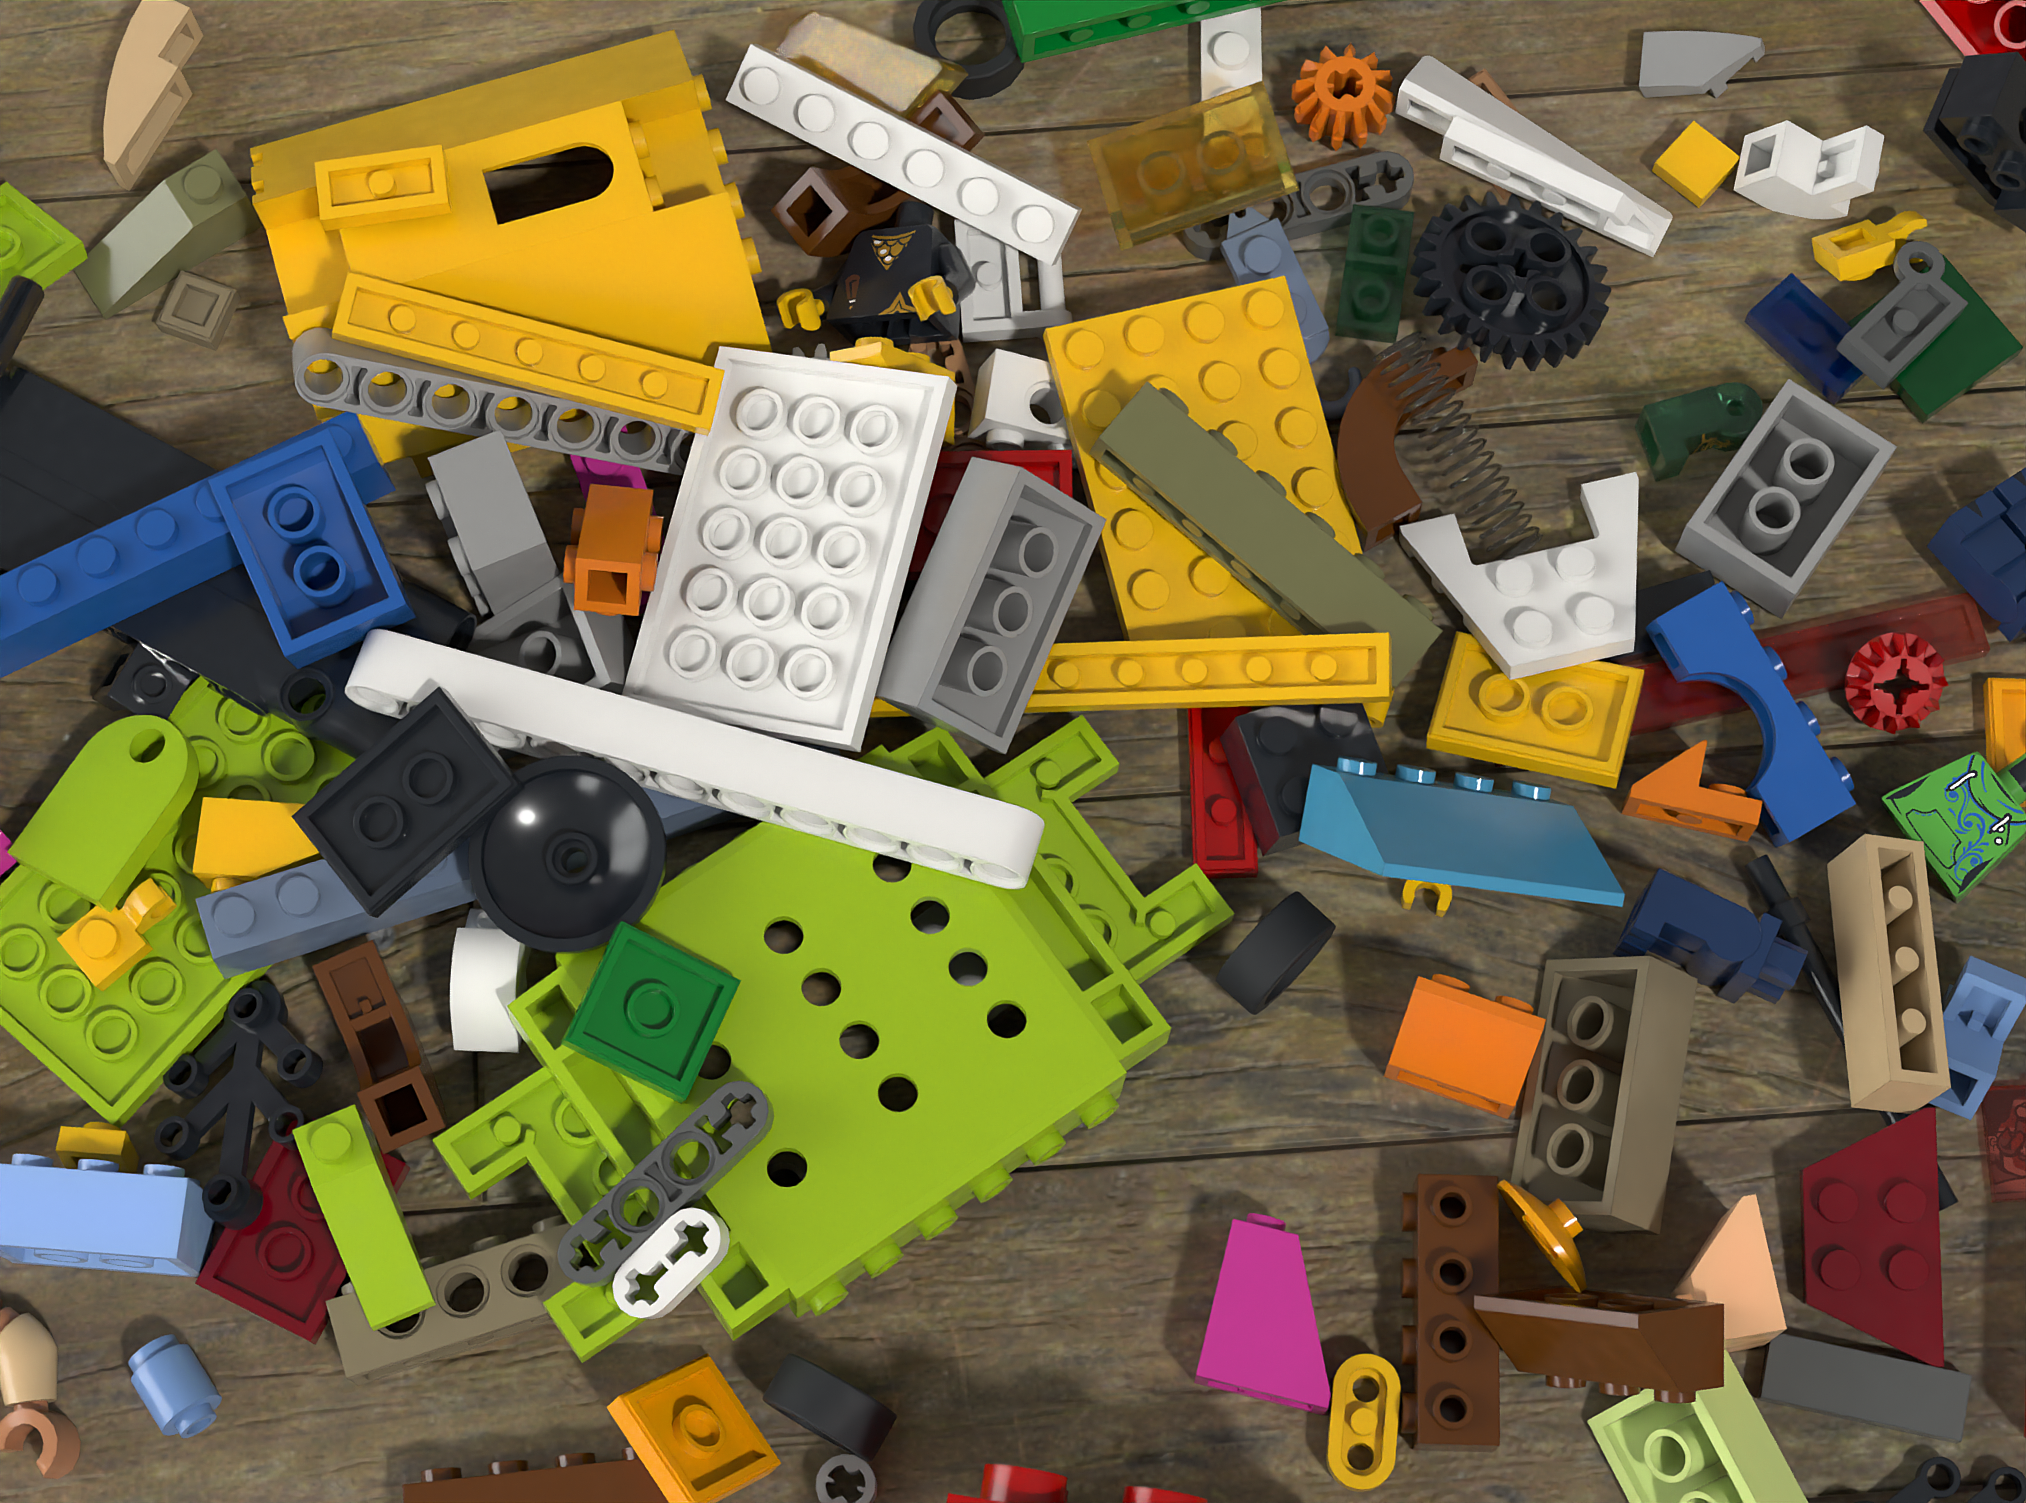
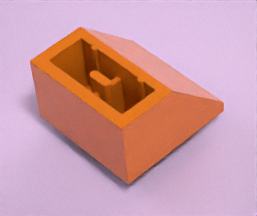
M1433 974L1431 980L1418 976L1383 1077L1508 1119L1515 1108L1546 1019L1532 1015L1534 1008L1531 1005L1512 997L1496 996L1495 1000L1491 1001L1470 994V986L1454 977Z

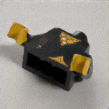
M907 201L901 203L898 207L894 228L866 230L856 236L847 260L828 284L812 292L805 288L790 290L777 299V307L784 328L791 329L800 323L804 330L815 331L821 326V321L827 320L854 347L856 340L865 337L887 338L893 341L894 346L958 340L960 302L973 293L976 281L961 249L952 245L935 226H932L933 209L920 202Z

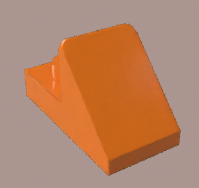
M1703 740L1634 783L1623 802L1621 814L1748 842L1758 826L1763 801L1747 798L1745 790L1732 785L1711 784L1708 789L1699 787L1707 740Z

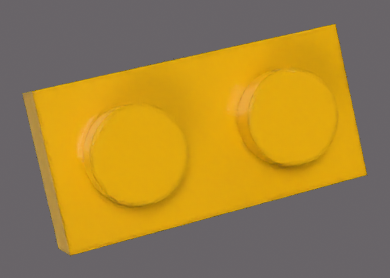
M442 144L314 162L319 215L325 231L452 213L447 159Z

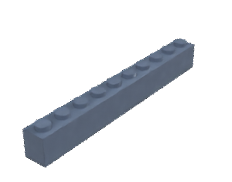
M776 738L841 756L838 748ZM642 787L660 814L666 840L744 816ZM470 837L378 918L369 916L325 859L196 898L212 958L224 979L477 900L471 884L468 867ZM576 852L572 854L567 860V870L585 866L587 864L586 853Z

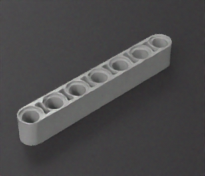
M313 328L305 331L296 339L292 348L295 387L303 399L316 406L477 437L501 429L505 441L509 443L681 476L684 475L691 446L681 444V442L694 432L332 339L333 329ZM320 359L330 360L338 365L332 372L326 374H316L307 369L312 362ZM383 372H393L401 376L400 380L390 386H379L371 382L377 374ZM447 384H455L464 388L458 396L453 398H441L434 394L440 387ZM508 397H520L526 400L521 407L514 410H503L497 407L503 399ZM571 409L587 411L583 418L575 422L559 420L564 412ZM632 421L648 423L642 431L635 434L620 432L622 427Z

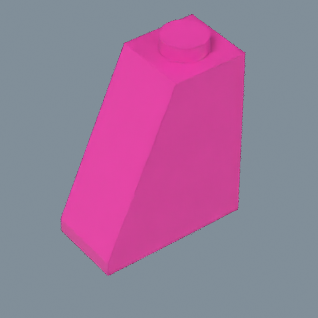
M1249 1213L1246 1222L1233 1219L1194 1383L1324 1416L1329 1406L1331 1393L1298 1234L1286 1232V1222L1271 1216Z

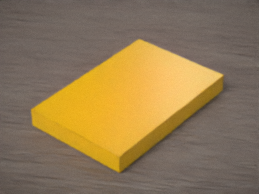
M1456 631L1428 730L1426 748L1616 789L1645 670L1595 660L1509 680L1473 634Z

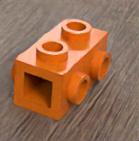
M590 484L585 509L574 508L571 525V545H567L565 551L563 583L575 584L574 610L596 612L606 616L619 614L639 615L642 591L654 592L658 554L661 553L664 516L652 515L654 490Z

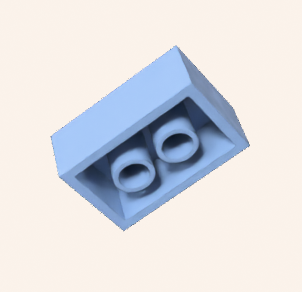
M14 1154L11 1164L0 1163V1256L12 1263L198 1278L211 1255L215 1221L209 1218L204 1210L202 1201L203 1189L200 1187V1181L184 1177L185 1169L179 1167L147 1164L144 1165L143 1174L118 1172L119 1164L114 1162L80 1159L78 1160L77 1169L53 1167V1159L31 1154Z

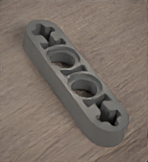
M1384 151L1203 198L1194 202L1186 210L1183 219V243L1187 250L1196 258L1206 261L1224 258L1220 246L1221 242L1227 238L1232 196L1238 197L1252 208L1263 201H1272L1281 205L1286 212V217L1280 224L1288 241L1392 214L1402 209L1410 199L1414 183L1413 168L1409 161L1400 154ZM1378 173H1386L1389 181L1397 180L1394 192L1386 193L1382 185H1375ZM1352 179L1358 180V190L1363 189L1361 202L1355 201V185ZM1327 185L1335 187L1341 191L1345 201L1339 208L1332 211L1318 209L1310 199V194L1316 188ZM1241 210V218H1242V217L1245 216V213H1244V211ZM1211 219L1215 227H1220L1219 238L1209 239L1205 231H1200L1201 221Z
M744 1081L729 1082L715 1091L566 1232L560 1241L557 1252L559 1265L564 1274L574 1282L592 1288L605 1286L613 1281L621 1265L662 1224L678 1211L691 1208L765 1138L772 1128L774 1120L773 1105L767 1095L752 1083ZM737 1098L740 1102L746 1104L754 1098L757 1103L750 1112L756 1121L747 1129L739 1123L730 1127L722 1137L733 1145L723 1153L717 1141L700 1129L710 1121L712 1127L719 1131L732 1118L731 1111L727 1108L732 1100ZM686 1143H702L709 1152L708 1168L702 1175L694 1179L688 1180L679 1177L674 1169L675 1153ZM636 1190H652L659 1199L658 1215L646 1226L636 1227L630 1225L624 1216L623 1208L626 1199ZM609 1215L615 1227L631 1237L632 1241L624 1248L621 1241L613 1238L600 1252V1256L605 1263L599 1270L589 1266H584L579 1270L577 1264L583 1258L581 1251L578 1249L579 1245L584 1240L595 1245L601 1243L612 1232L601 1225V1222Z

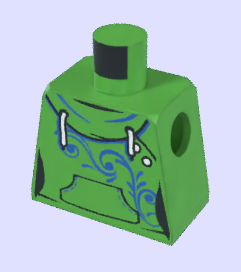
M1976 751L1901 786L1881 798L1882 806L1908 840L1924 842L1926 865L1956 904L1963 900L2026 838V813L2020 806V804L2026 801V753L1995 773L1983 756Z

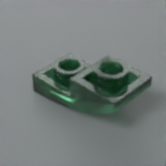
M1353 204L1335 336L1396 344L1414 212Z

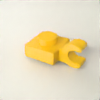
M1904 211L1897 214L1891 220L1879 225H1875L1867 219L1813 237L1811 239L1814 260L1839 281L1866 279L1872 276L1876 269L1893 264L1897 253L1906 244L1908 235L1914 230L1926 227L1927 219L1916 211ZM1920 258L1909 259V263H1918L1923 261Z
M149 878L131 892L121 909L116 904L110 913L96 905L60 935L57 940L94 986L104 991L153 950L142 934L167 917L177 907V904L162 886H157Z

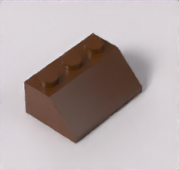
M1562 1285L1474 1295L1475 1311L1517 1371L1545 1375L1546 1386L1582 1388L1586 1387V1381L1599 1382V1393L1617 1396L1640 1394V1388L1654 1389V1400L1665 1403H1692L1696 1401V1391L1724 1387V1303L1589 1288L1578 1293L1573 1287Z

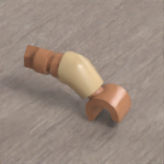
M0 1299V1389L4 1406L14 1407V1412L7 1414L0 1421V1452L23 1451L27 1435L37 1428L43 1439V1451L36 1464L43 1478L59 1479L73 1470L80 1455L81 1441L77 1428L71 1420L58 1412L49 1411L48 1403L57 1400L58 1347L51 1333L30 1313L20 1315L11 1307L2 1309L3 1301Z

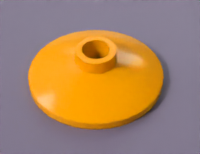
M1504 1179L1499 1182L1497 1188L1538 1248L1578 1293L1587 1288L1585 1271L1572 1239L1582 1232L1583 1229L1571 1211L1559 1198L1547 1206L1522 1187Z

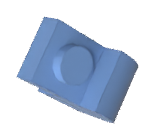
M1969 956L1954 986L1949 984L1941 1000L1951 1088L1928 1102L1969 1120L1973 1118L1996 1077L2003 1044L2026 1004V978L1973 956Z

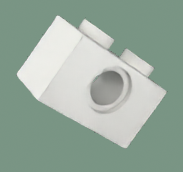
M996 348L979 368L968 438L986 442V447L992 451L1072 450V469L1078 468L1050 362ZM1030 404H1036L1044 408L1049 414L1051 424H1044L1038 421L1031 413Z

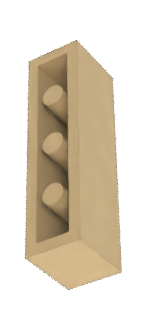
M1864 834L1827 864L1851 1107L1912 1114L1951 1088L1924 842Z

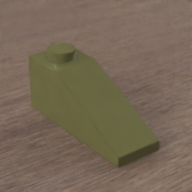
M215 149L164 179L87 254L88 259L73 270L106 320L177 278L181 270L187 272L263 225L247 194L218 150Z

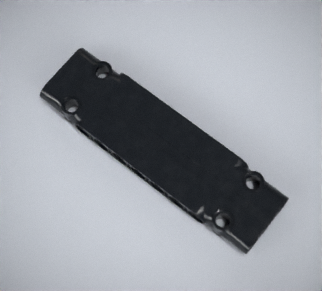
M14 366L10 371L5 370L0 379V575L220 471L23 368ZM244 563L101 630L125 644L141 642L151 650L165 656L168 661L172 660L190 671L192 680L196 681L200 676L209 682L207 687L212 691L235 701L238 705L262 717L268 718L270 714H273L292 724L306 738L323 741L355 759L401 720L366 709L353 702L345 694V687L364 640L302 668L297 669L292 665L282 652ZM395 568L416 618L388 629V631L466 652L476 630V616L403 578ZM318 694L326 695L323 705L318 710L307 714L301 713L304 703L310 697Z

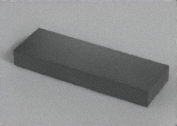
M1781 1333L1766 1344L1757 1400L1957 1444L1962 1441L1972 1375Z

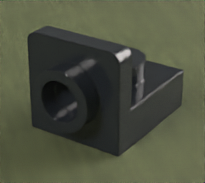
M138 641L123 647L92 699L113 712L127 709L135 715H152L167 720L191 682L192 674L172 660L168 661L165 656L151 650Z

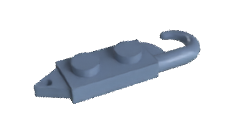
M1232 196L1227 238L1221 242L1220 249L1237 286L1280 276L1286 277L1309 363L1312 365L1326 350L1330 340L1329 327L1278 218L1269 220L1238 197ZM1236 210H1242L1244 211L1245 216L1242 218H1238L1237 216H1235L1234 212ZM1351 367L1348 370L1350 384L1348 391L1342 398L1337 401H1326L1319 397L1326 421L1343 418L1346 406L1354 391L1362 382V376L1357 367Z

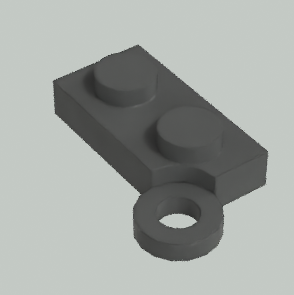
M1912 241L1901 247L1893 262L1895 276L1899 279L1900 283L1843 337L1836 348L1883 390L1960 316L1968 304L1966 300L1940 279L1945 270L1943 255L1936 247L1927 242ZM1909 259H1922L1927 263L1929 272H1916L1911 268Z

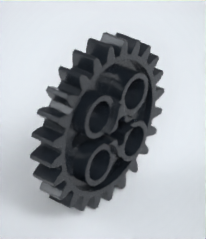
M1492 192L1486 193L1481 205L1470 195H1466L1459 208L1447 203L1439 217L1432 216L1413 252L1416 259L1410 269V274L1419 278L1413 293L1416 296L1429 298L1422 311L1424 316L1441 315L1444 320L1437 331L1440 335L1449 334L1453 331L1461 335L1457 349L1460 351L1475 344L1480 347L1479 355L1481 362L1486 363L1493 353L1500 354L1505 369L1508 370L1512 368L1517 357L1523 359L1530 371L1537 369L1542 358L1553 368L1559 366L1564 355L1575 359L1584 345L1589 346L1601 327V323L1609 311V307L1604 303L1611 293V287L1601 283L1608 269L1606 266L1591 264L1598 251L1596 246L1580 247L1577 241L1583 232L1580 227L1564 231L1560 227L1564 214L1558 212L1549 219L1541 216V202L1537 200L1531 205L1529 210L1522 209L1516 194L1510 195L1506 205H1500Z

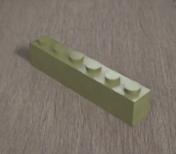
M1147 381L1099 436L1089 454L1303 635L1389 632L1392 638L1393 691L1442 632L1432 622L1434 617L1431 611L1415 597L1408 594L1401 596L1383 581L1385 578L1383 571L1371 559L1360 553L1352 555L1334 539L1336 534L1333 528L1324 519L1312 512L1304 514L1285 498L1287 496L1285 488L1273 476L1261 470L1255 473L1236 457L1238 451L1227 437L1214 429L1206 431L1188 416V407L1176 394L1166 388L1157 390Z

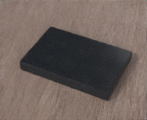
M439 686L291 817L369 916L378 918L523 791L525 786L451 694Z

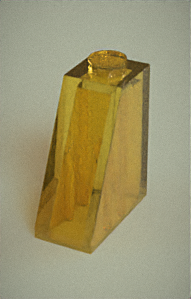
M814 10L798 17L790 24L784 34V42L774 52L906 120H909L937 89L948 91L951 94L968 76V73L961 65L842 17Z

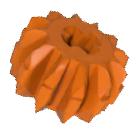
M1351 43L1345 48L1343 56L1337 57L1325 46L1320 52L1319 63L1306 59L1305 63L1301 66V79L1296 80L1292 87L1291 98L1298 104L1294 112L1297 125H1310L1309 137L1312 143L1325 135L1332 137L1331 146L1335 152L1342 147L1344 138H1350L1361 149L1367 142L1368 132L1381 135L1386 129L1387 118L1385 115H1390L1394 111L1396 99L1393 92L1389 91L1393 80L1390 70H1376L1378 58L1375 52L1361 60L1355 58L1356 51Z

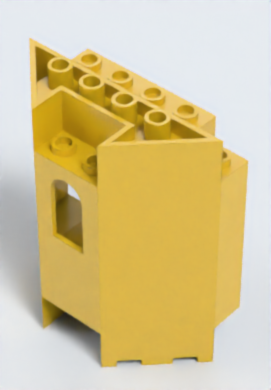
M675 30L662 32L250 148V155L254 167H251V181L253 189L256 191V195L252 196V204L268 236L288 315L283 316L289 338L292 339L293 343L305 331L313 328L333 329L347 272H352L714 367L720 346L772 353L751 275L762 273L752 236L743 239L740 237L736 220L745 218L739 192L735 181L723 184L718 166L729 163L721 133L718 127L707 130L702 112L712 110L702 73L692 76ZM442 144L447 159L452 213L328 231L324 230L319 215L314 162ZM581 146L597 148L611 159L614 166L613 178L608 188L599 196L498 225L483 173ZM320 359L312 362L307 369L316 374H326L332 372L338 365L333 361ZM383 372L377 374L371 382L379 386H390L400 380L401 376L393 372ZM447 384L440 387L434 394L441 398H453L458 396L464 388L455 384ZM508 397L503 399L497 407L503 410H514L521 407L526 400L520 397ZM313 404L317 419H321L322 423L347 412ZM571 409L564 412L559 420L575 422L583 418L587 411ZM357 414L372 437L383 463L411 456L421 478L434 475L428 457L479 438L462 433ZM506 442L510 453L530 447Z

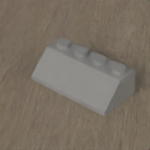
M971 457L887 650L875 696L915 718L1006 755L1107 519L1022 467Z

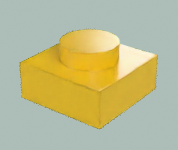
M89 1122L84 1124L83 1128L61 1126L56 1152L66 1169H77L78 1160L96 1159L119 1164L118 1172L136 1174L139 1156L126 1131H122L117 1126L104 1122Z

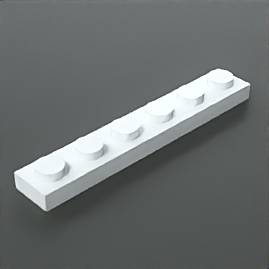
M750 44L726 98V101L1050 266L1056 265L1082 211V208L758 44Z

